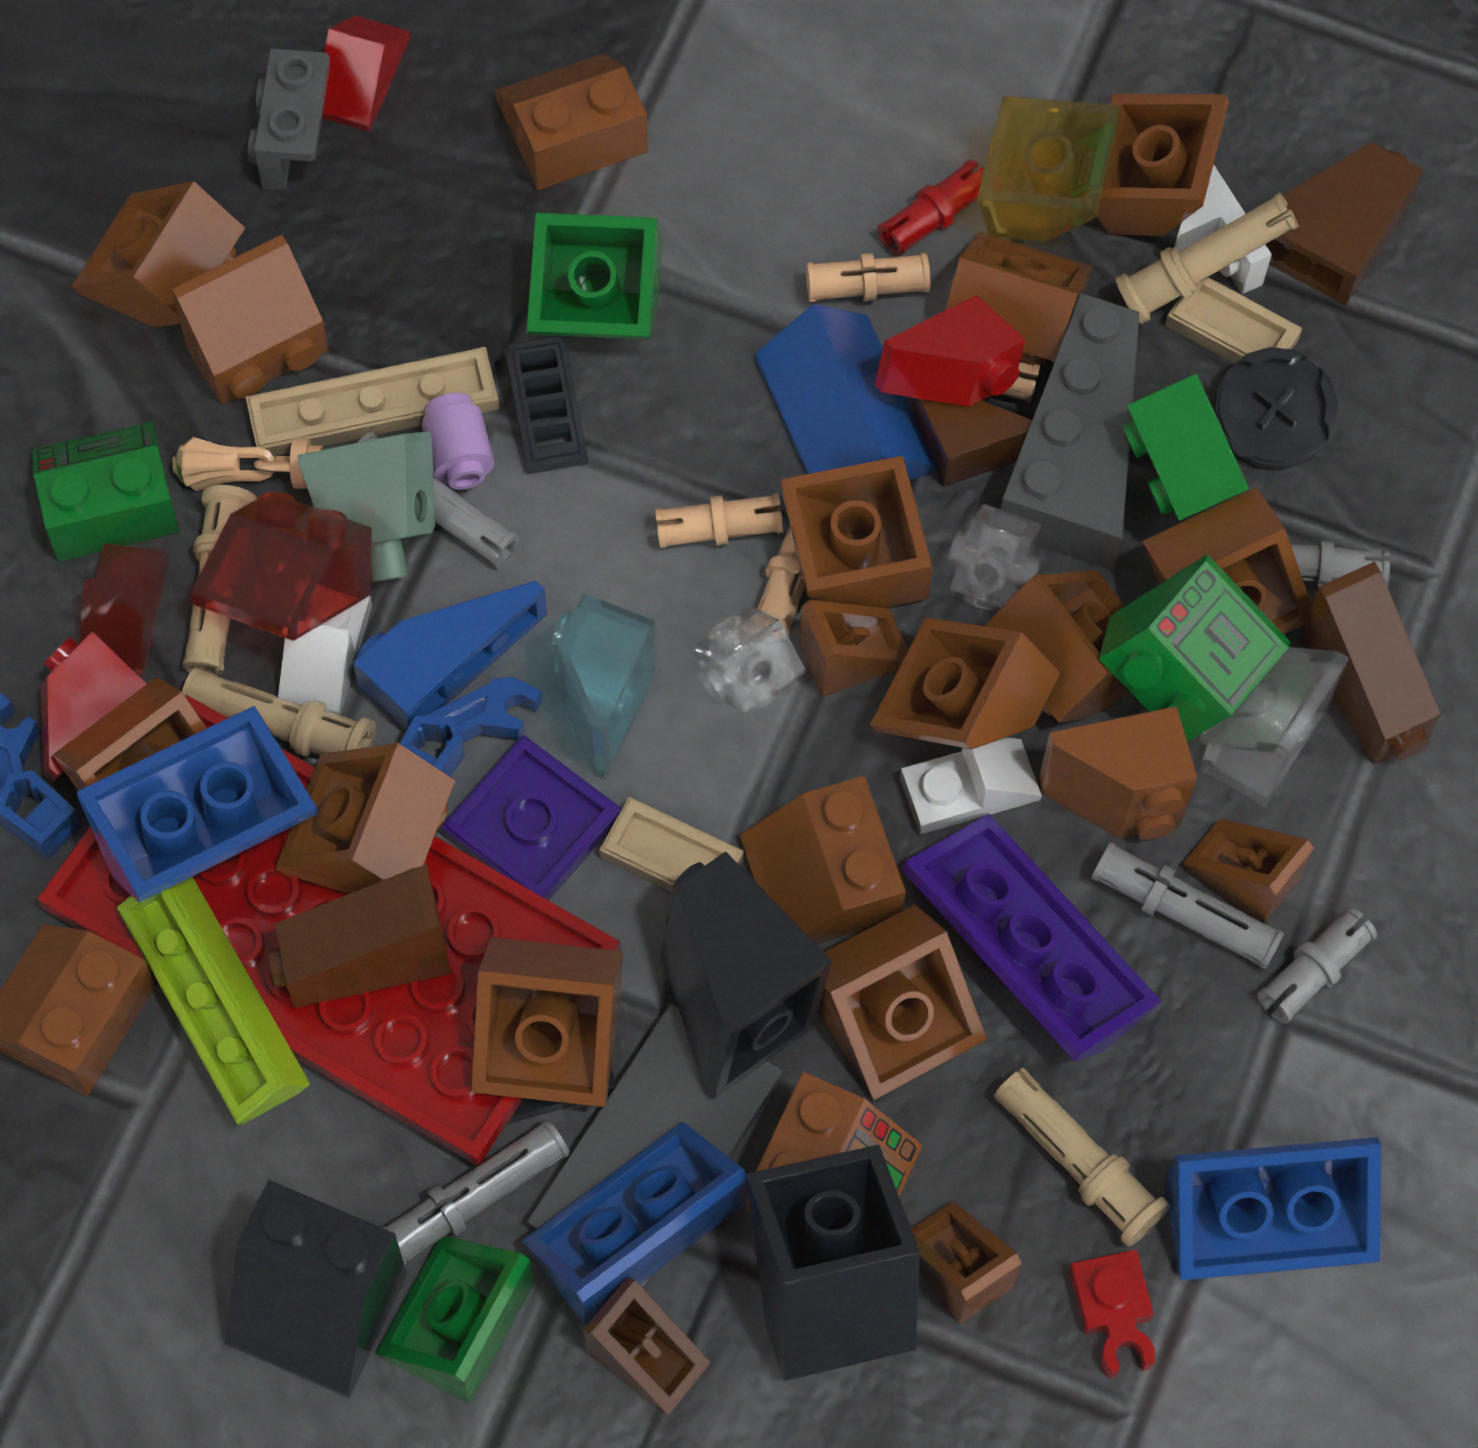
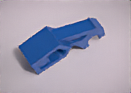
M515 677L491 679L489 684L425 716L415 715L400 744L451 777L465 757L463 742L480 734L519 739L524 733V722L509 715L507 712L512 706L519 704L525 705L536 712L542 703V691ZM426 741L445 743V749L438 758L420 750V747H424Z
M1 693L0 822L4 828L49 860L82 827L76 810L33 770L25 771L24 764L40 730L36 721L29 715L18 727L13 729L4 728L3 723L16 711L12 702ZM33 795L40 804L23 819L16 814L18 807L22 804L21 799L22 797Z

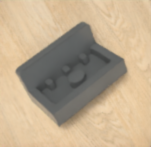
M270 48L266 78H259L257 84L256 109L257 113L260 114L258 129H251L248 141L249 164L258 166L262 189L286 191L290 160L313 161L316 158L330 69V60L327 53Z

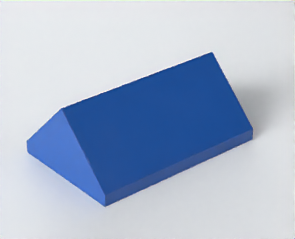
M812 304L755 353L757 365L806 474L903 456L909 480L936 472L937 464L906 397L882 393L874 385L883 347L866 314Z
M255 705L77 791L80 804L113 878L139 903L318 814L316 805Z
M682 1121L523 1239L522 1243L584 1325H587L627 1276L641 1284L746 1205V1173L741 1166Z
M1378 1137L1176 1155L1164 1181L1167 1201L1171 1204L1169 1217L1180 1280L1380 1262L1381 1142Z

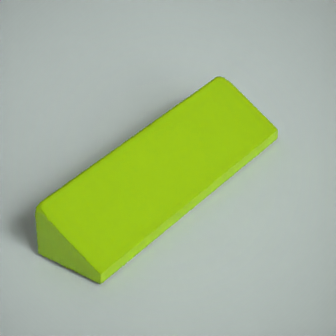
M193 877L140 903L134 897L129 896L117 907L237 1124L243 1125L298 1095L310 1085L304 1071Z

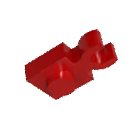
M1137 1250L1071 1263L1069 1274L1085 1335L1105 1332L1107 1341L1101 1352V1365L1104 1373L1108 1378L1117 1377L1120 1368L1116 1358V1351L1124 1347L1131 1348L1138 1353L1143 1371L1151 1370L1155 1362V1349L1150 1338L1139 1331L1136 1325L1151 1321L1154 1315Z

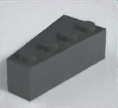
M1083 293L1080 294L1003 496L997 526L998 533L1114 571L1123 536L1130 443L1121 424L1131 420L1132 417L1127 405L1133 403L1139 324L1138 311Z

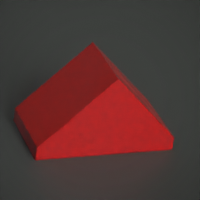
M356 15L329 28L324 53L329 55L330 69L322 118L370 132L410 40V31Z

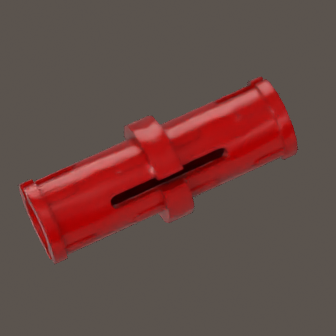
M969 159L935 186L928 184L915 193L917 197L913 202L877 226L878 235L884 246L889 249L896 243L897 246L892 249V254L900 257L936 229L944 231L954 224L953 218H955V215L992 190V182L986 170L980 167L973 173L972 171L978 167V162Z

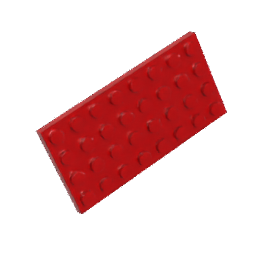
M186 694V699L206 728L227 719L224 715ZM281 749L307 790L315 767ZM90 826L37 900L42 909L72 927L88 930L145 959L117 910V907L131 895L113 878ZM292 827L192 876L296 1059L477 1166L482 1163L524 1099L472 1092L478 970L491 937L621 951L619 940L434 836L425 859V864L428 868L439 912L451 974L295 1008L287 986L275 988L271 973L268 949L279 947L275 924L348 895V893L285 875L275 869Z

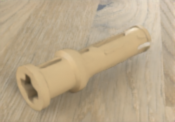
M1281 193L1274 195V198L1181 251L1177 247L1173 249L1170 247L1160 252L1161 259L1131 276L1123 273L1116 277L1117 286L1129 309L1139 312V323L1144 324L1151 320V312L1177 297L1183 296L1188 299L1195 295V291L1199 289V281L1289 230L1298 228V222L1292 210L1287 209L1288 203Z
M213 485L206 487L202 492L201 503L206 508L202 535L195 538L193 547L195 557L200 561L199 575L192 608L188 644L182 668L187 669L189 673L196 667L217 676L223 673L225 646L232 613L235 582L238 568L244 566V563L249 558L250 546L245 542L249 515L256 511L258 502L257 497L253 493L240 487Z
M197 667L189 673L183 686L182 693L184 696L187 694L227 718L255 705L272 735L289 742L290 748L296 754L304 757L310 756L311 753L321 755L330 752L372 747L375 740L376 722L373 719L363 717L356 721L327 711L325 703L317 700L306 701L303 705L291 702L256 688L218 677Z
M1021 1068L1019 1072L1013 1073L996 1091L994 1099L1012 1114L1035 1140L1081 1185L1078 1189V1192L1081 1194L1080 1199L1087 1206L1096 1204L1123 1232L1120 1240L1127 1247L1141 1240L1168 1212L1171 1204L1164 1197L1156 1199L1129 1172L1131 1164L1123 1156L1119 1157L1117 1154L1110 1156L1040 1087V1084L1025 1068Z

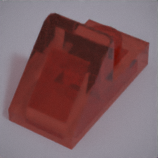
M104 543L96 579H85L82 587L80 643L93 631L136 674L143 675L169 563L165 551Z

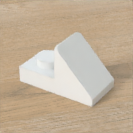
M1213 165L1204 205L1181 223L1175 247L1180 251L1245 214L1215 165ZM1264 244L1219 271L1225 277L1231 276L1241 294H1244L1263 285L1272 254Z
M309 582L299 619L290 618L287 623L278 693L279 698L302 705L306 701L317 700L325 703L327 711L341 715L354 671L353 662L356 660L357 653L360 650L372 609L370 595Z
M1005 737L974 749L962 748L961 752L901 768L900 780L919 835L977 819L987 814L991 815L1037 802L1042 797L1021 739Z

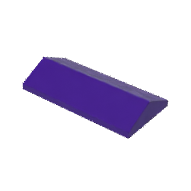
M990 814L983 816L908 859L901 867L906 876L1075 1062L1104 1052L1154 1011L1162 1002Z

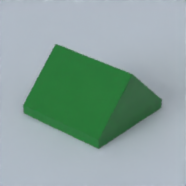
M448 1236L443 1237L435 1245L376 1354L385 1361L470 1404L534 1285L530 1259L519 1252Z

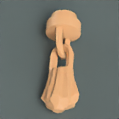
M192 437L179 446L176 455L173 457V472L181 483H184L185 486H189L196 492L208 486L223 483L262 481L270 478L274 472H290L293 488L307 489L297 455L324 450V447L322 445H312L310 439H293L290 456H273L270 450L261 447H229ZM239 458H260L254 462V468L258 470H240Z

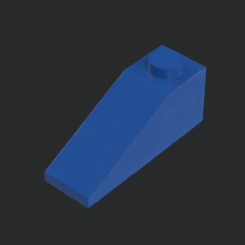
M532 581L402 620L386 634L383 632L376 633L362 645L357 653L356 660L353 662L358 688L406 733L415 715L425 716L447 705L547 616L545 588L537 581Z

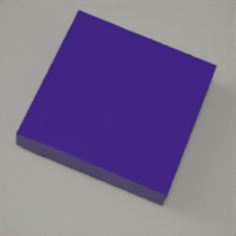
M523 734L442 824L441 833L466 854L543 898L550 900L609 833L622 808Z

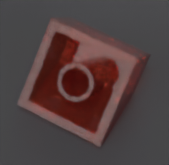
M268 492L261 494L257 497V500L230 514L191 591V604L295 641L370 596L372 527L349 520L345 514L336 510H319L296 502L293 496L286 493Z

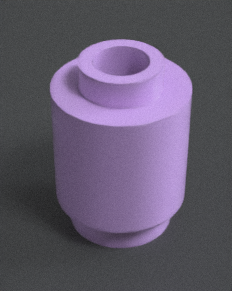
M449 393L432 399L424 408L425 417L422 420L421 426L423 432H431L434 477L457 490L469 489L479 485L484 481L485 476L492 471L495 464L481 409L473 405L472 398L464 393Z

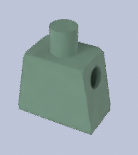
M431 432L400 434L297 455L301 472L329 548L332 551L364 546L371 582L408 576L401 539L433 533L435 527Z

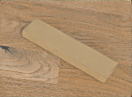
M486 347L246 397L256 447L270 450L273 456L289 454L293 439H310L312 445L327 446L361 439L368 432L380 435L421 426L422 420L425 417L424 408L426 404L444 394H467L472 398L473 405L478 406L482 413L499 409V399Z

